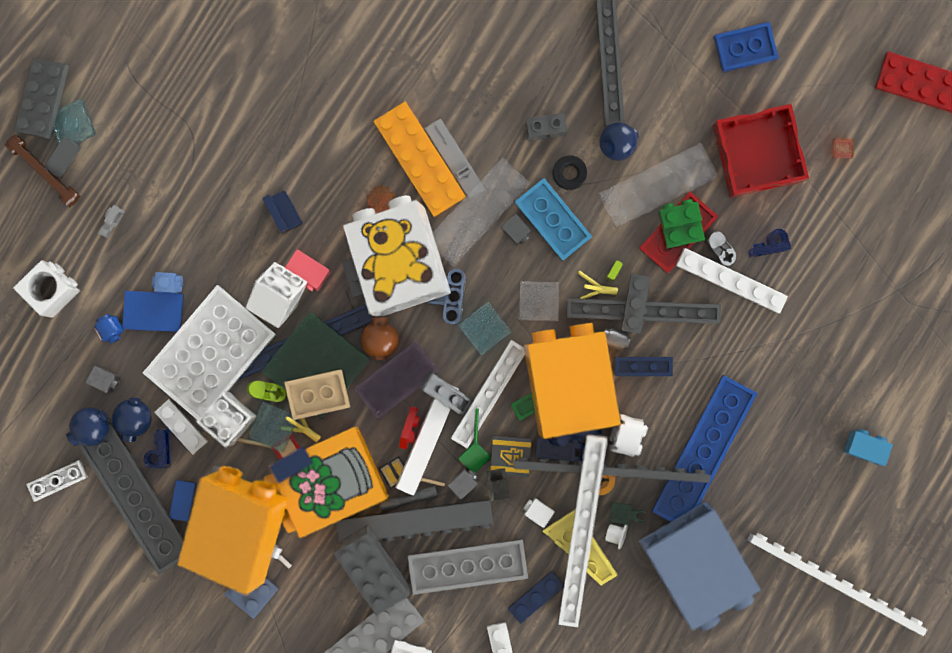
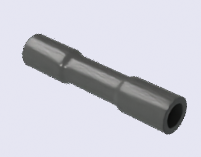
M436 486L418 490L414 496L406 494L381 501V510L384 512L417 501L438 497Z

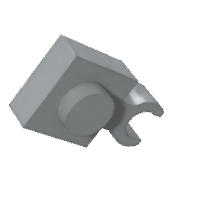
M115 205L112 208L110 207L105 213V223L98 234L108 238L125 211Z

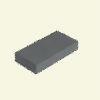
M64 136L44 167L58 178H62L82 147L67 136Z

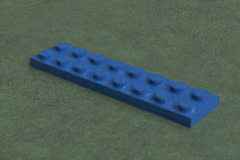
M722 375L674 467L686 469L685 472L693 473V469L705 470V474L710 475V483L667 480L652 512L671 522L700 505L758 394L757 392Z

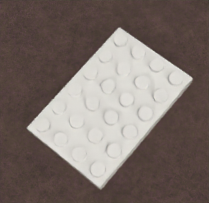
M217 285L144 370L143 374L198 420L221 392H228L241 375L276 336V333Z

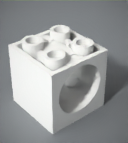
M42 260L13 287L40 316L51 318L80 292L76 287L78 284L71 277L67 278L63 274L65 271L57 263L54 265L52 262L48 263ZM47 277H54L57 282L56 293L51 299H43L40 291L42 282Z
M274 262L256 281L246 309L279 328L296 309L307 281Z
M221 392L196 422L223 446L230 447L237 442L258 416L230 392Z

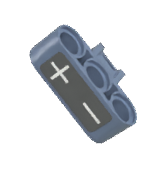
M453 269L448 273L447 282L451 294L454 292L459 293V300L451 302V294L426 303L444 306V321L450 325H457L462 319L466 275L460 269ZM456 273L462 275L459 283L452 281V277ZM451 311H456L457 318L454 321L448 320V314Z

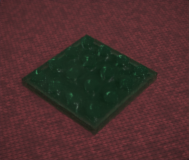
M310 311L261 372L286 391L284 383L286 381L342 369L347 389L371 359ZM327 413L318 414L317 416L323 419Z

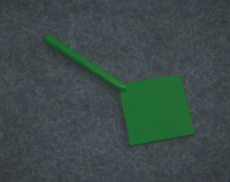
M478 408L475 409L474 442L458 458L474 473L491 458L478 444Z

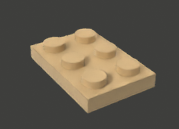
M342 369L284 382L293 420L351 407Z

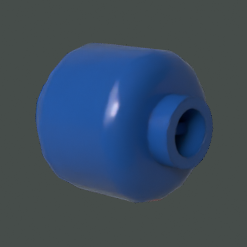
M107 314L96 320L97 323L94 325V329L102 342L109 341L111 344L121 339L120 335L124 330L116 316Z

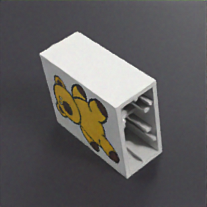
M410 196L392 199L388 202L390 209L378 214L375 213L373 208L360 210L352 215L354 222L343 225L369 314L379 318L451 294L425 207L416 200L411 201Z

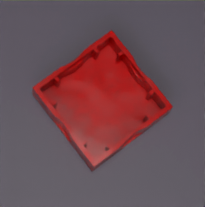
M792 104L765 109L755 114H742L716 120L713 124L730 198L796 184L809 179L804 154L798 141V129Z

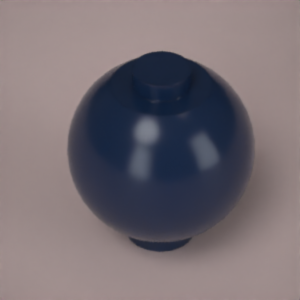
M622 122L612 123L604 128L600 135V149L611 160H625L635 152L639 135L637 130Z
M135 397L119 403L112 414V424L115 430L121 434V440L127 442L136 441L137 436L143 435L149 429L152 421L148 406L141 402V399Z
M90 407L83 408L72 416L69 422L70 432L66 434V437L74 446L78 444L83 446L97 445L108 434L109 417L103 410L100 411Z

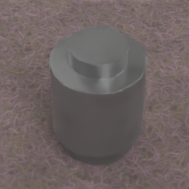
M613 328L604 329L608 347L621 351L624 350V347L628 348L631 337H628V332Z

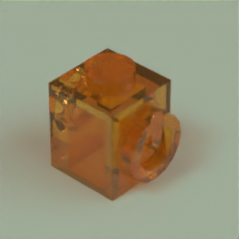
M384 185L374 187L373 191L366 195L369 208L375 209L376 214L389 210L388 202L395 199L394 191L390 192L389 187L385 188Z

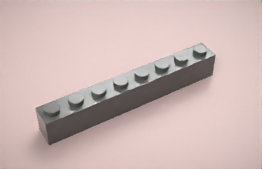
M490 499L349 517L337 521L336 524L339 542L367 525L377 539H383V542L392 541L397 536H402V539L413 538V534L421 533V536L433 535L432 532L434 531L446 534L451 533V529L459 528V531L471 530L472 526H478L479 529L489 528L490 524H493L491 501Z

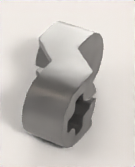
M709 230L705 234V243L708 249L714 254L719 263L726 266L732 265L736 260V253L733 247L728 243L723 233L717 230Z

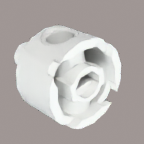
M619 414L621 425L612 427L609 441H613V445H609V450L631 457L639 456L642 450L641 439L647 433V426L644 425L642 419Z

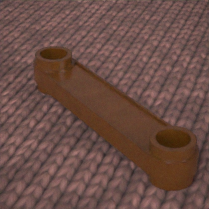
M14 134L6 141L7 143L4 146L14 155L19 154L60 194L59 199L64 204L71 207L79 200L81 196L72 187L69 186L67 188L25 148L27 144L19 136Z

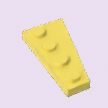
M575 509L542 530L568 554ZM592 536L587 573L602 586L616 577L618 573Z

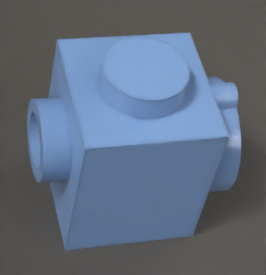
M155 272V277L152 278V287L158 293L179 294L183 288V277L176 273Z

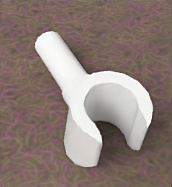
M275 544L272 557L280 560L289 569L292 565L280 555L283 549Z

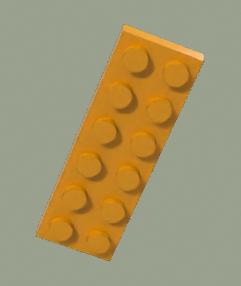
M406 101L373 121L434 218L466 198Z

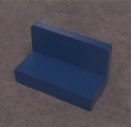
M285 190L272 197L267 195L262 198L282 234L302 224Z

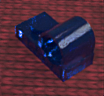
M783 229L773 230L766 237L767 246H765V243L754 244L753 248L748 250L749 258L791 250L788 234ZM774 234L781 237L780 243L774 241Z
M160 429L154 435V443L157 445V449L146 452L143 457V462L148 468L161 469L171 467L169 429ZM153 454H156L158 456V462L156 464L152 463L151 456Z

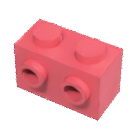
M298 249L285 266L287 270L307 281L305 288L311 292L313 289L318 292L330 274L328 268Z

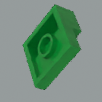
M692 199L681 202V205L675 207L673 203L662 206V210L658 211L666 249L705 240L698 201L693 202Z

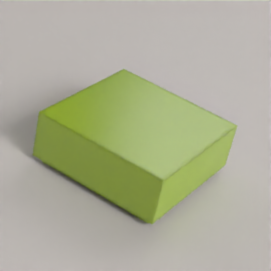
M616 260L606 279L611 282L614 281L623 263Z

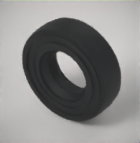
M568 155L560 158L553 168V178L556 184L566 190L579 188L587 177L585 163L576 156ZM566 166H574L577 169V177L575 179L568 180L563 176V169Z

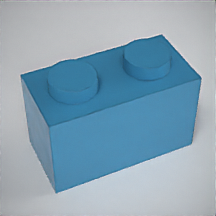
M862 429L850 432L844 453L880 466H886L893 444L887 442V438L876 435V438L869 436L870 432Z

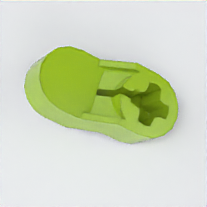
M252 381L247 386V393L253 398L281 402L286 397V389L278 384Z

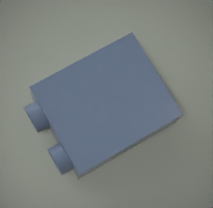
M706 502L701 503L639 540L640 545L677 609L692 631L698 627L701 631L713 628L720 622L719 615L730 608L738 611L748 607L754 601L752 595L760 591L759 586L716 511Z

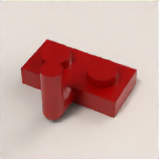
M410 406L400 438L399 448L407 450L408 443L414 444L416 440L415 432L412 431L413 427L417 428L420 416H417L418 408Z

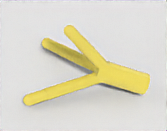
M578 271L580 276L594 285L585 284L584 288L597 290L580 297V299H587L600 293L617 295L618 288L601 286L583 272Z
M287 416L286 420L298 428L281 426V430L304 433L316 443L321 438L320 435L308 427L305 418H301L302 426Z

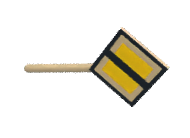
M400 456L378 468L390 489L396 486L404 468V463ZM421 478L420 480L442 487L445 486V483Z

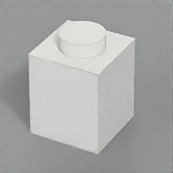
M535 497L533 500L529 499L523 508L526 510L524 515L543 528L554 514L553 509Z

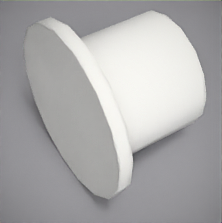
M610 524L605 540L618 544V549H621L627 534L628 525L622 528Z

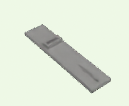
M441 118L425 128L426 132L469 200L484 192L486 189Z

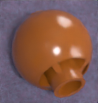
M372 318V323L367 325L362 332L361 345L366 354L375 356V360H386V356H391L397 350L399 334L396 328L387 322V318Z

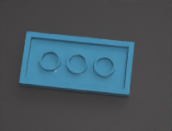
M545 178L514 202L562 261L592 238L591 234Z

